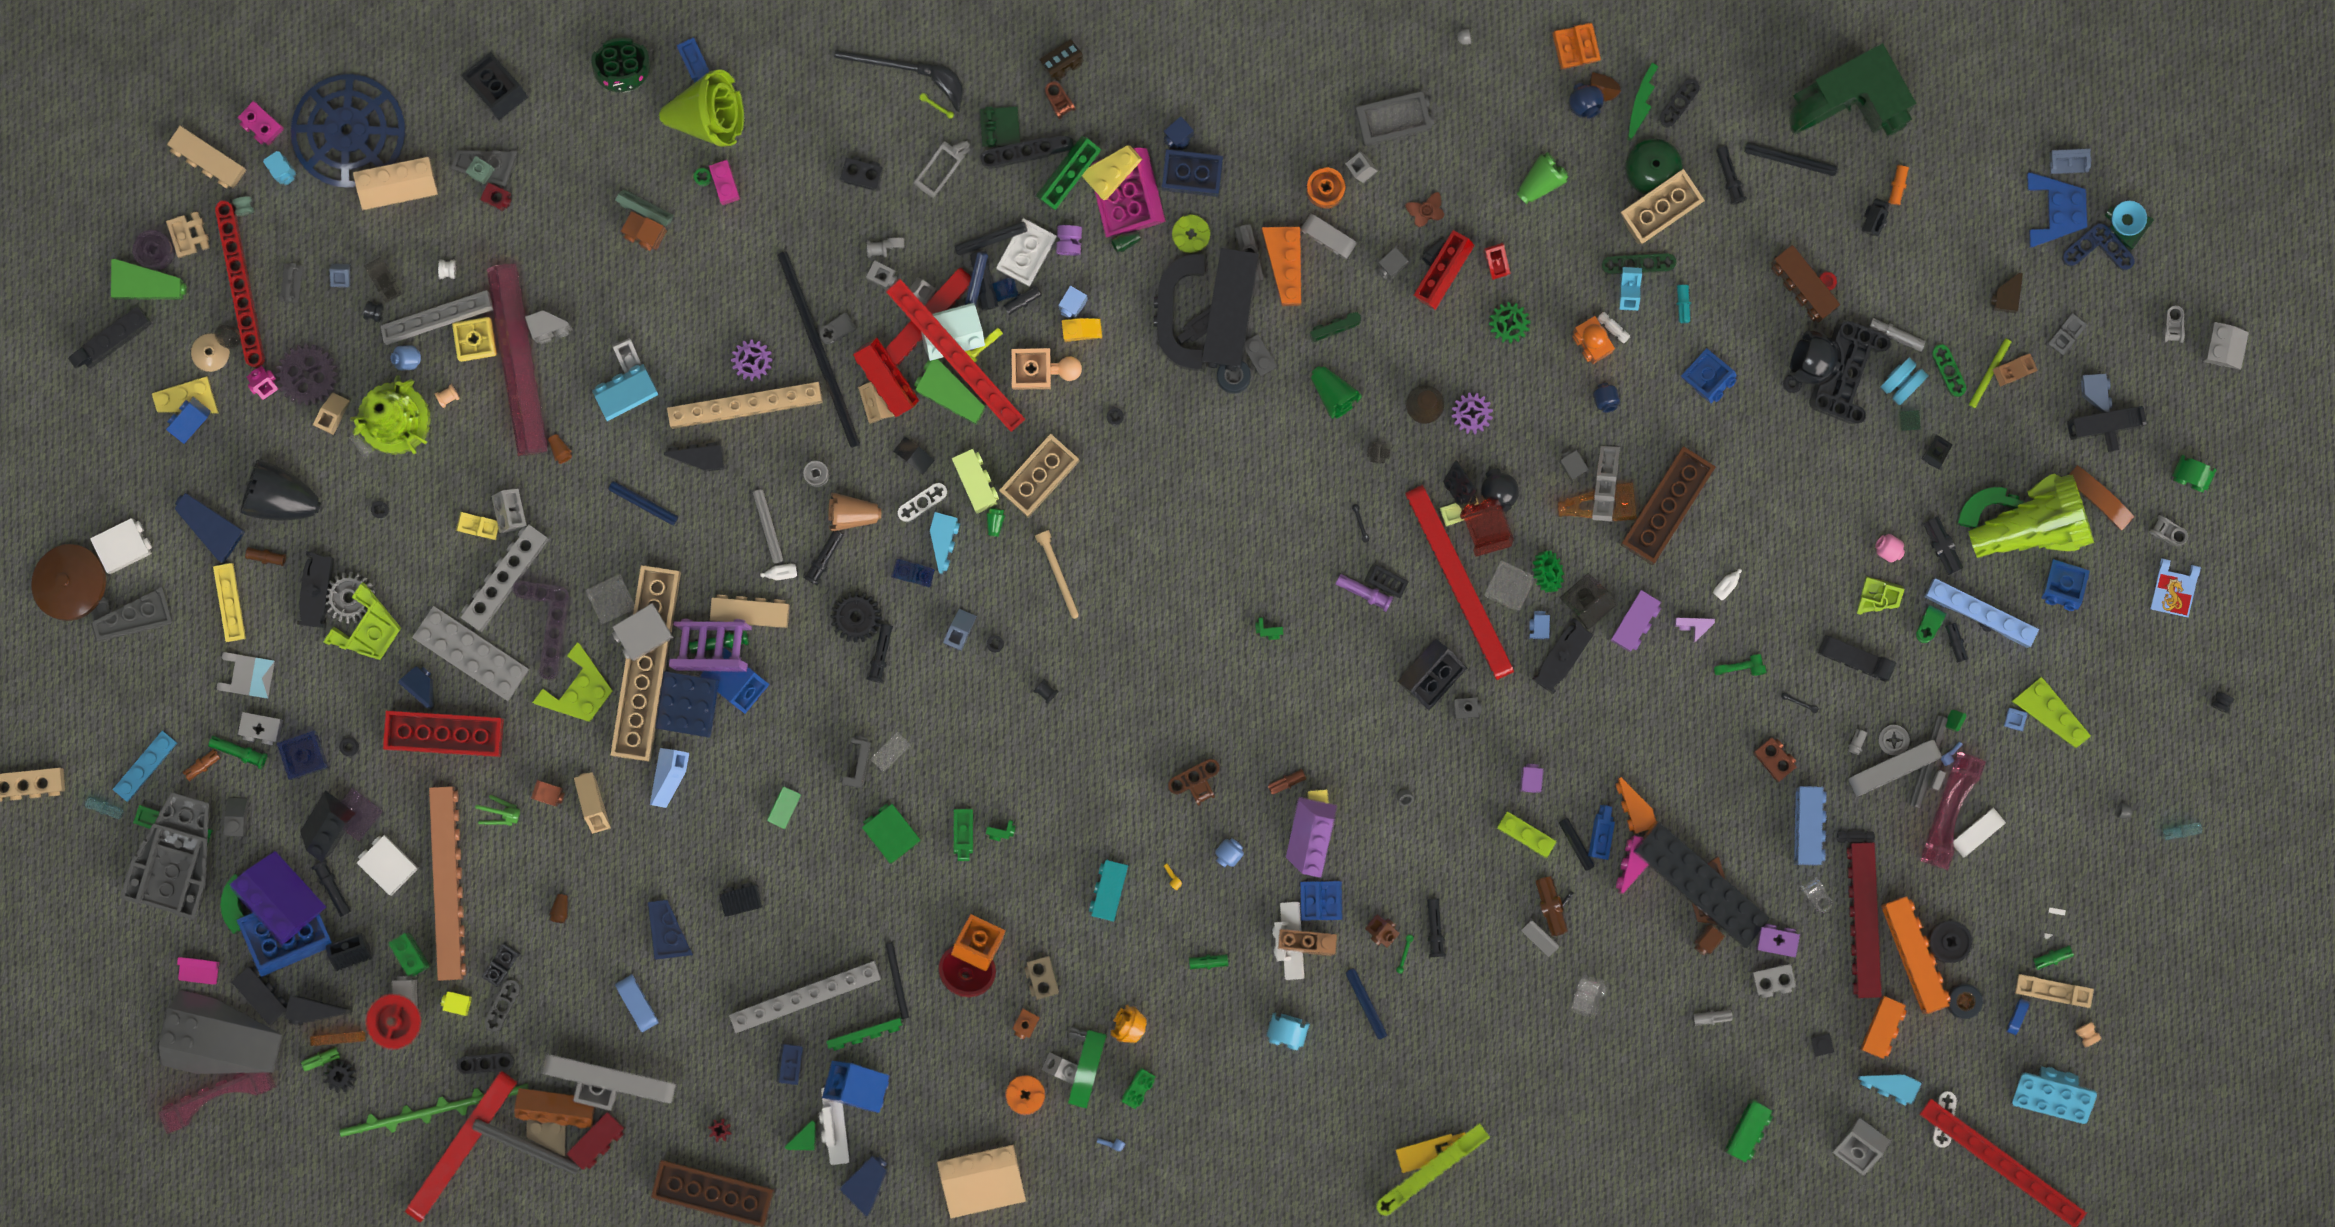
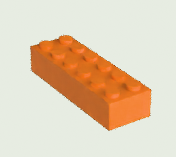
M1901 897L1880 905L1922 1014H1929L1949 1006L1948 1001H1950L1947 990H1943L1941 983H1943L1942 976L1934 968L1936 961L1933 954H1929L1927 950L1929 943L1926 936H1922L1920 932L1922 925L1919 918H1915L1913 914L1915 907L1912 900H1908L1907 897Z

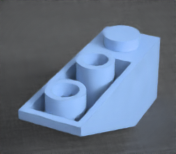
M660 748L650 805L664 808L668 806L686 772L689 753Z

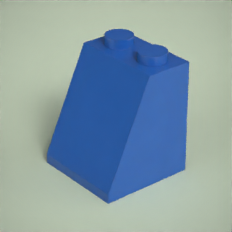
M723 647L722 658L730 659L732 653ZM748 666L747 672L703 671L699 676L719 680L718 693L744 714L747 713L770 685Z
M832 1061L822 1098L879 1113L883 1106L885 1090L888 1088L889 1075L851 1063Z

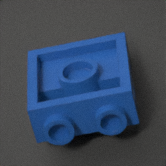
M1706 348L1681 377L1699 395L1712 404L1713 401L1718 402L1722 398L1726 387L1731 388L1735 384L1737 375L1732 368Z
M2053 559L2041 598L2045 599V602L2049 605L2061 604L2068 611L2078 610L2083 601L2090 571Z

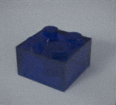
M315 731L277 743L288 780H295L329 768L318 733Z

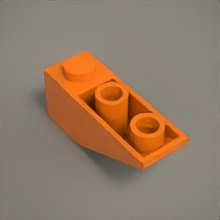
M1622 777L1618 778V783H1615L1618 794H1622L1624 799L1621 802L1624 813L1628 812L1629 820H1627L1629 830L1633 831L1634 834L1649 830L1656 822L1653 809Z

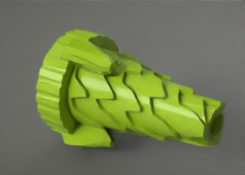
M396 375L394 382L391 384L385 383L369 391L359 406L358 416L350 417V421L354 422L356 426L352 432L353 435L362 434L367 443L386 454H404L407 451H412L413 454H416V447L421 442L425 445L427 444V441L424 439L429 432L431 418L426 401L412 387L415 381L410 379L402 383L401 376ZM378 404H384L385 406L382 413H376L375 411Z
M2056 474L2049 475L2037 483L2031 490L2027 491L2028 496L2034 500L2019 504L2018 508L2003 512L1997 518L1986 521L1985 525L1968 531L1977 558L1996 552H2008L2016 549L2023 551L2036 546L2058 551H2076L2082 546L2094 543L2088 518L2073 475L2063 477Z

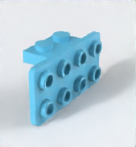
M2041 1066L2039 1076L2026 1072L2022 1073L2012 1104L2028 1110L2086 1124L2096 1100L2097 1092L2079 1087V1076L2073 1073H2065L2051 1067Z

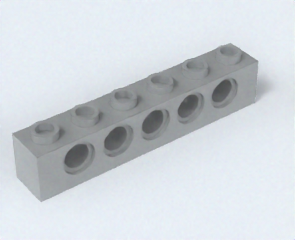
M529 524L527 527H522L519 531L518 540L508 546L506 550L508 552L507 555L497 561L495 565L497 567L493 574L490 572L487 575L482 589L478 588L473 594L474 600L470 605L466 604L461 611L463 614L461 618L480 632L483 631L549 540ZM525 541L531 543V548L528 551H523L521 548L522 543ZM513 557L520 559V563L516 567H512L510 564V560ZM502 572H507L508 574L506 582H500L499 575ZM490 588H496L497 595L493 598L488 597V590ZM480 603H484L486 606L483 613L476 611V607Z

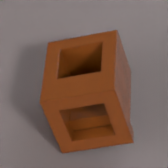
M1022 1009L1013 1027V1030H1015L1014 1035L1025 1039V1037L1030 1038L1040 1017ZM1022 1022H1028L1029 1027L1027 1029H1023L1021 1026Z

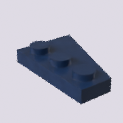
M668 900L648 902L654 960L693 955Z

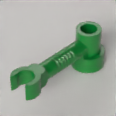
M1761 654L1750 656V661L1719 665L1714 668L1715 675L1749 668L1752 676L1767 673Z

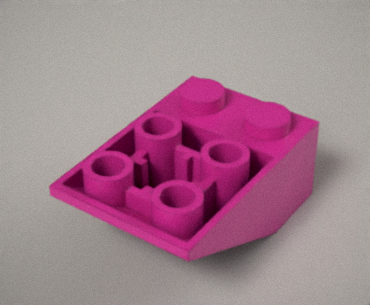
M1632 836L1631 839H1627L1625 851H1628L1627 857L1622 859L1620 867L1623 870L1622 877H1618L1616 888L1619 889L1618 893L1620 894L1624 893L1648 866L1646 862L1633 852L1643 839L1641 837Z

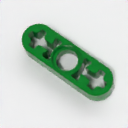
M1938 345L1932 351L1934 362L1950 395L1960 397L1966 392V384L1949 348L1945 345ZM1938 349L1941 351L1945 350L1944 358L1945 360L1949 358L1951 362H1946L1941 366L1940 363L1943 362L1942 357L1936 356ZM1945 366H1952L1954 368L1952 376L1945 375ZM1958 376L1959 379H1956L1955 382L1957 385L1962 386V388L1960 389L1961 393L1953 391L1952 388H1954L1955 385L1953 381L1949 383L1948 380H1951Z

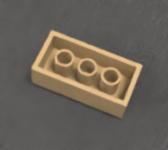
M1050 434L999 491L1029 518L1080 461Z

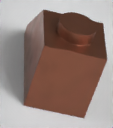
M537 780L531 799L557 807L558 803L562 804L565 793L562 792L563 788Z

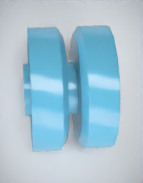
M1910 357L1902 365L1899 364L1880 386L1886 394L1891 393L1896 387L1899 388L1892 398L1899 406L1929 376L1923 369H1919L1911 376L1910 373L1916 367V363Z

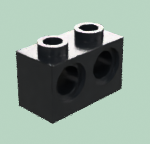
M855 156L845 158L840 181L878 192L884 170L883 167H880V163L869 161V163L861 162L862 159ZM851 166L858 167V172L855 175L848 173V169ZM875 171L877 176L875 179L869 180L866 178L867 173Z

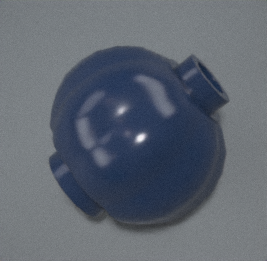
M1579 83L1573 87L1574 91L1569 98L1571 111L1576 116L1587 117V119L1597 116L1601 112L1600 109L1604 103L1602 91L1596 86H1591V84L1584 85V83Z

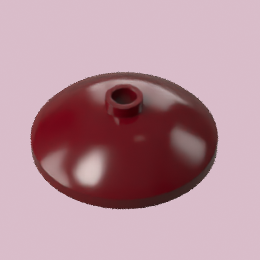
M954 946L942 955L938 966V973L943 985L949 991L963 997H975L985 993L992 986L996 976V967L993 959L987 971H984L953 956Z

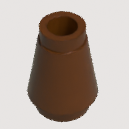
M557 894L549 913L550 921L565 923V919H568L567 895Z

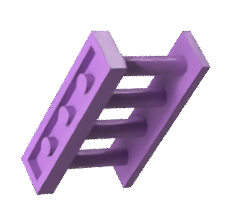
M681 619V622H674V626L682 630L679 656H677V659L669 660V667L676 671L747 672L748 664L739 657L742 630H752V626L745 623V620L734 619V622H693L690 619ZM690 630H699L697 656L694 659H689L687 657ZM707 630H717L715 653L712 659L704 657ZM725 630H735L732 657L730 659L722 658Z

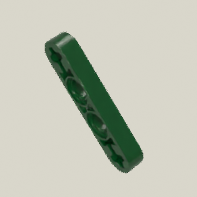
M1668 253L1610 256L1603 260L1601 267L1606 274H1622V270H1618L1619 266L1613 267L1610 271L1608 267H1605V264H1608L1609 260L1612 261V264H1618V260L1621 259L1620 266L1623 269L1624 262L1630 259L1635 264L1634 268H1642V273L1668 272L1676 266V258ZM1659 257V262L1665 261L1666 257H1668L1669 261H1673V264H1670L1669 268L1666 267V264H1660V268L1657 269L1656 258ZM1647 258L1652 259L1654 262V266L1651 269L1643 266V261Z

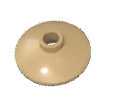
M202 335L192 346V360L201 370L208 372L217 371L228 361L229 346L219 335ZM209 348L212 349L211 355L206 354V350Z

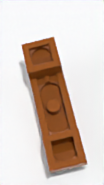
M2077 465L2069 474L2074 476L2079 492L2108 517L2107 519L2122 531L2134 518L2133 514L2108 489Z

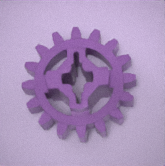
M753 339L750 340V344L743 341L744 346L737 345L736 347L739 351L732 352L736 356V358L731 359V362L736 363L732 368L733 370H739L737 372L738 376L743 374V380H746L748 377H750L751 382L754 381V377L761 380V374L767 376L766 369H772L768 365V363L773 362V359L768 358L772 353L771 351L766 352V345L761 347V341H758L756 344H754ZM751 348H756L760 350L761 353L752 352ZM745 352L744 358L739 361L741 354ZM750 356H752L753 358H757L754 361V365H752L751 363H747L750 360ZM765 360L763 367L759 369L761 361ZM743 368H750L753 373H748Z
M1468 393V398L1462 395L1461 402L1455 401L1458 407H1452V411L1456 412V414H1453L1451 418L1457 419L1454 425H1460L1459 431L1466 429V434H1468L1472 430L1475 435L1477 429L1483 432V426L1489 427L1487 420H1492L1493 417L1489 416V413H1492L1493 409H1488L1491 403H1485L1484 396L1479 399L1478 393L1474 397H1472L1471 393ZM1467 402V408L1459 412L1461 406ZM1475 402L1481 404L1483 408H1478ZM1470 409L1478 413L1474 418H1471V415L1465 414L1469 413ZM1481 416H1485L1482 423L1477 425L1478 418ZM1461 419H1466L1470 422V426L1464 424Z

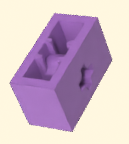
M1527 764L1526 767L1521 768L1520 792H1541L1543 769L1539 768V765Z
M1769 924L1761 927L1756 950L1796 957L1800 934H1795L1796 930L1784 928V931L1776 930L1777 926ZM1780 935V939H1783V943H1779L1777 946V943L1773 941V939Z

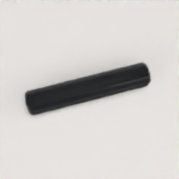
M1569 819L1561 820L1559 825L1584 869L1588 871L1594 868V863L1588 856Z

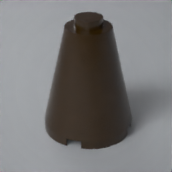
M1419 386L1409 393L1406 400V409L1414 421L1428 424L1441 416L1444 410V400L1441 393L1434 387Z

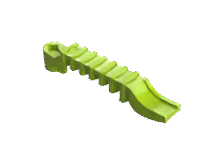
M1479 1123L1455 1141L1443 1153L1438 1154L1426 1166L1421 1167L1409 1179L1404 1180L1401 1185L1396 1186L1381 1198L1376 1206L1377 1212L1382 1216L1390 1215L1408 1201L1412 1195H1416L1420 1189L1425 1188L1429 1182L1442 1175L1446 1169H1450L1454 1163H1458L1462 1157L1467 1156L1488 1140L1490 1136ZM1392 1200H1395L1390 1204L1388 1212L1386 1210L1382 1211L1380 1209L1382 1207V1202L1387 1204Z

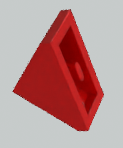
M1501 243L1485 248L1483 253L1492 280L1510 275L1504 244Z

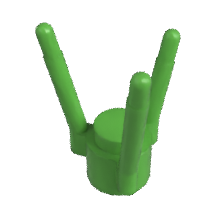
M489 795V798L508 808H504L503 811L475 805L476 809L503 815L502 819H506L478 821V824L512 826V823L517 824L520 809L516 808L517 805L510 804L493 795Z

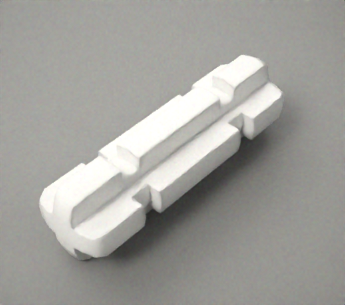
M1605 312L1598 316L1597 320L1604 324V327L1615 337L1618 336L1622 343H1625L1630 338V335L1623 331V328L1612 318L1609 319Z

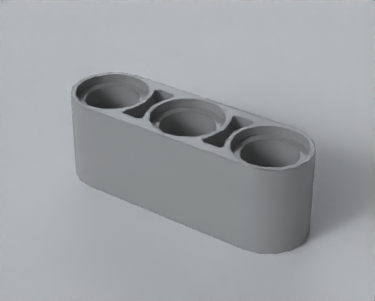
M1313 214L1308 216L1300 229L1301 232L1304 234L1308 233L1310 238L1321 245L1325 244V247L1337 255L1341 254V257L1344 259L1349 257L1357 244L1353 239Z

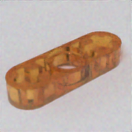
M366 1031L310 1036V1046L366 1041Z

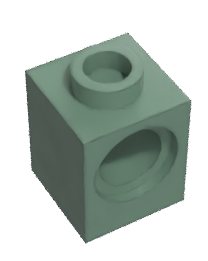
M475 156L466 173L485 185L495 169Z

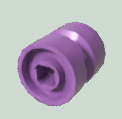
M1071 225L1058 226L1057 237L1060 241L1057 242L1056 253L1061 255H1080L1081 243L1078 241L1082 238V227Z

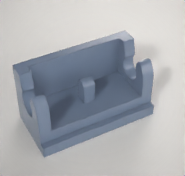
M2090 149L2051 151L2049 153L2050 173L2089 172V168H2091Z

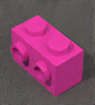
M254 101L238 117L242 121L240 125L247 132L252 130L256 134L254 138L261 145L265 142L269 146L284 130Z

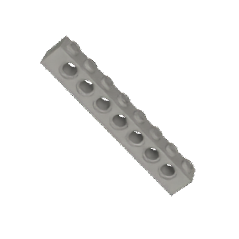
M873 961L733 1013L729 1017L735 1033H739L876 982L882 978L876 962Z

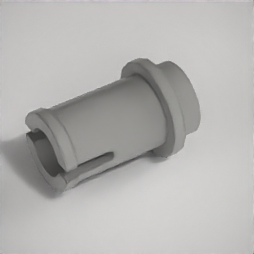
M1856 729L1851 744H1848V751L1859 755L1863 751L1861 748L1868 733Z

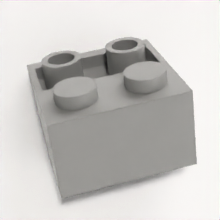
M540 311L525 317L532 338L537 343H548L552 341V337L557 335L559 338L565 337L570 334L569 331L573 330L567 321L546 311Z

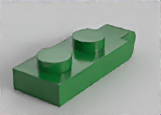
M954 809V854H958V861H969V853H973V809Z

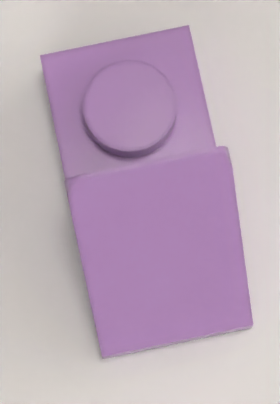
M1675 618V627H1679L1681 631H1690L1691 627H1694L1693 643L1715 623V619Z

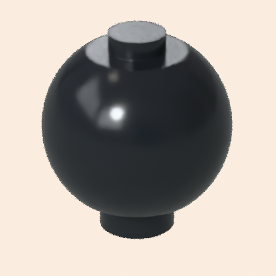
M1498 468L1492 469L1485 474L1486 479L1481 486L1482 500L1493 510L1509 511L1518 499V484L1509 474L1501 473Z

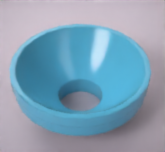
M2124 201L2114 209L2111 218L2115 230L2122 235H2136L2144 229L2147 223V214L2139 203ZM2128 214L2133 218L2131 225L2123 224V215Z

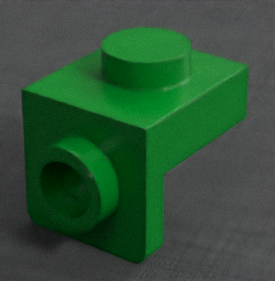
M1259 617V622H1255L1256 634L1260 633V638L1268 637V640H1279L1280 636H1283V627L1264 628L1263 617Z
M1009 820L1006 831L987 827L986 834L990 835L989 839L999 842L1001 838L1009 840L1010 836H1014L1016 826L1013 825V821Z

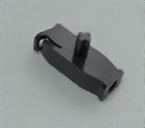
M2143 406L2074 418L2067 421L2071 440L2105 434L2108 452L2119 450L2116 432L2147 425ZM2073 425L2075 426L2076 434H2073V431H2072V426H2073Z
M306 551V555L312 556L313 560L307 559L303 570L299 600L301 621H297V625L325 628L326 624L322 622L328 609L326 601H329L327 594L329 595L330 592L327 589L328 587L331 588L329 581L332 580L334 558L323 557Z
M1575 618L1571 621L1575 625V630L1568 636L1566 641L1565 637L1574 629V626L1571 625L1565 630L1542 663V666H1540L1541 669L1539 670L1538 677L1533 676L1531 679L1552 694L1556 692L1554 687L1560 681H1563L1594 635L1588 632Z

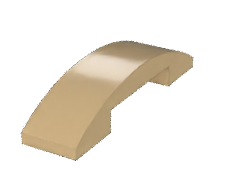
M2018 974L2015 993L2090 1008L2094 989Z

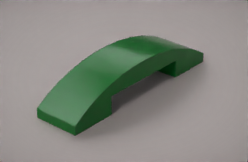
M1088 1029L1068 1104L1087 1109L1107 1034Z

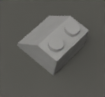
M2214 322L2210 326L2203 362L2241 370L2249 332L2235 326Z
M578 1082L573 1101L611 1111L618 1091Z
M1859 1118L1850 1127L1833 1153L1859 1173L1865 1175L1884 1154L1891 1140Z

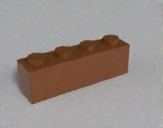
M519 1088L514 1110L515 1118L524 1121L536 1120L541 1123H557L561 1126L573 1125L578 1128H592L596 1107L574 1102L575 1096Z

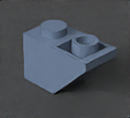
M2106 374L2083 375L2080 377L2082 397L2101 413L2110 412V409H2112V399L2108 397L2110 379L2107 378Z
M959 609L943 643L962 652L977 616Z

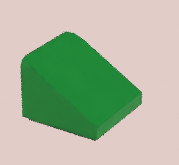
M1951 710L1947 717L1946 728L1958 732L1966 718V714Z

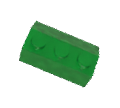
M1749 1100L1724 1152L1745 1163L1747 1160L1751 1161L1756 1151L1753 1149L1756 1142L1760 1143L1764 1136L1762 1132L1764 1126H1768L1773 1118L1770 1115L1772 1110L1753 1100Z

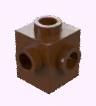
M1378 914L1365 928L1372 935L1370 939L1378 946L1382 943L1386 948L1400 934L1394 929L1396 925L1390 919L1384 920Z

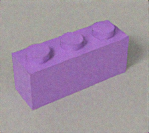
M1641 590L1610 641L1628 652H1631L1632 649L1637 650L1641 643L1639 638L1642 633L1646 634L1652 625L1649 621L1652 616L1657 617L1661 610V607H1659L1661 602Z

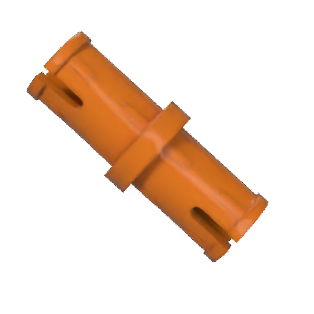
M1897 165L1895 178L1891 183L1893 187L1889 203L1901 204L1903 190L1907 186L1905 182L1909 167Z

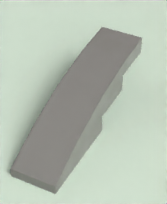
M1601 446L1593 520L1612 521L1620 447Z

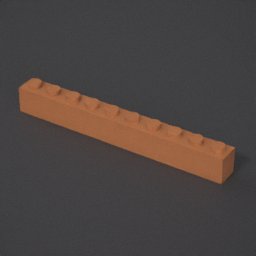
M455 787L429 788L438 981L463 979V975H466L467 971L466 964H463L462 956L466 955L465 944H462L465 928L464 925H461V918L464 917V908L460 906V898H463V888L459 887V879H462V868H458V860H461V849L457 848V841L460 840V829L456 827V821H459L460 816L459 810H456L455 802L459 801L458 791H455Z

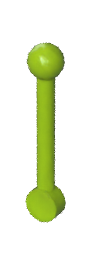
M923 93L920 95L921 101L928 102L938 110L945 113L949 119L954 117V113L952 111L948 112L947 110H945L944 108H942L941 106L927 98L926 94Z

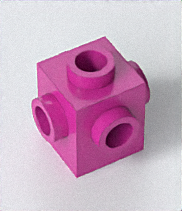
M263 366L253 370L246 376L250 382L247 386L253 394L257 393L262 400L278 390L274 382L276 377L270 370L266 371Z

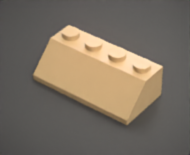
M430 157L353 172L362 210L438 195Z
M1682 169L1620 213L1636 242L1643 244L1705 200L1685 170Z

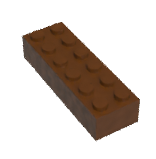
M1683 446L1620 545L1653 566L1716 466Z
M661 1160L651 1198L765 1227L775 1189Z

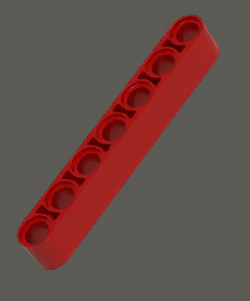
M960 267L927 302L925 307L931 314L949 310L956 303L955 300H958L968 290L971 276ZM911 320L885 348L896 366L904 360L903 357L905 355L907 356L917 346L916 343L923 339L920 329Z

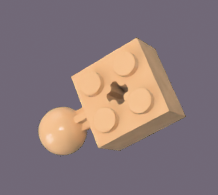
M1050 348L1012 349L1013 390L1051 389V375H1059L1066 381H1073L1082 372L1081 363L1075 357L1068 356L1059 363H1051ZM1030 365H1033L1034 368H1037L1035 371H1033V373H1029V371H1026V369H1028Z

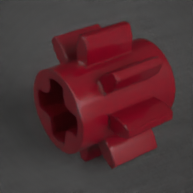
M715 1119L714 1127H708L712 1130L709 1137L715 1136L716 1142L720 1138L727 1141L725 1136L727 1134L732 1135V1132L728 1131L731 1124L725 1125V1119H722L721 1123H718ZM720 1125H722V1129L725 1130V1133H722L719 1136L718 1132L715 1131V1128L720 1127Z

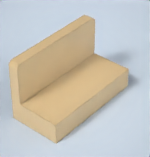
M872 382L858 387L869 424L884 418L895 417L888 410L883 398L878 395Z

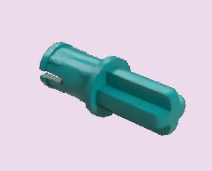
M1677 285L1678 302L1676 305H1678L1679 323H1689L1691 302H1689V285Z

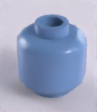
M412 345L398 346L391 354L392 364L400 371L416 369L421 361L419 350Z
M1233 838L1223 840L1215 851L1218 857L1216 861L1223 867L1227 865L1234 867L1244 855L1243 846Z

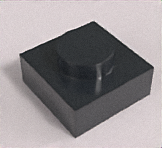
M1830 1034L1810 1038L1815 1057L1834 1053Z

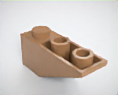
M1279 929L1278 949L1332 956L1336 953L1337 935Z

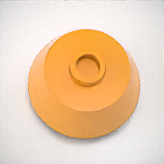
M1126 1005L1125 1009L1120 1008L1113 1020L1116 1022L1115 1029H1112L1110 1033L1118 1042L1136 1043L1145 1032L1147 1019L1135 1006L1130 1007Z

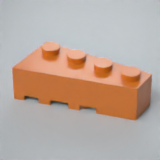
M1262 227L1261 231L1281 305L1301 306L1300 227Z

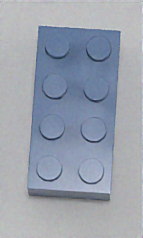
M1823 787L1796 788L1794 865H1822V861H1825V850L1822 849V842H1825L1826 832L1822 830V823L1826 822V811H1823V803H1826V792H1823Z

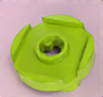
M1187 215L1181 217L1175 223L1172 230V238L1179 250L1194 254L1201 251L1209 243L1210 229L1207 222L1201 217ZM1190 229H1193L1194 233L1197 234L1192 239H1188V235L1185 234Z

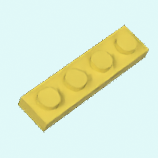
M234 564L213 566L225 641L231 642L246 639Z

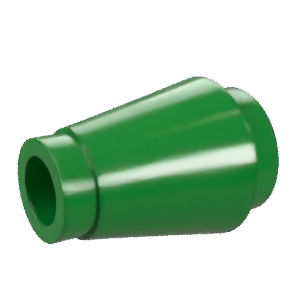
M989 508V512H987L989 536L999 537L1005 518L1003 509Z

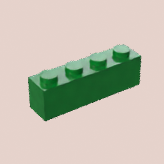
M1081 136L1035 197L1049 208L1056 210L1102 149L1088 138Z

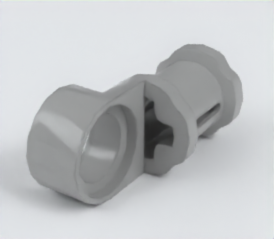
M888 238L883 240V242L874 243L867 241L868 258L877 255L887 257V249H893L894 247L905 248L904 238Z

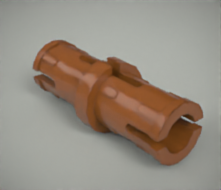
M212 749L201 759H196V763L183 771V774L191 781L201 772H206L207 768L217 760H220L221 757L217 755L218 753L215 749Z

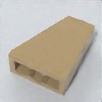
M583 773L575 777L574 780L583 816L592 834L611 828L593 773Z

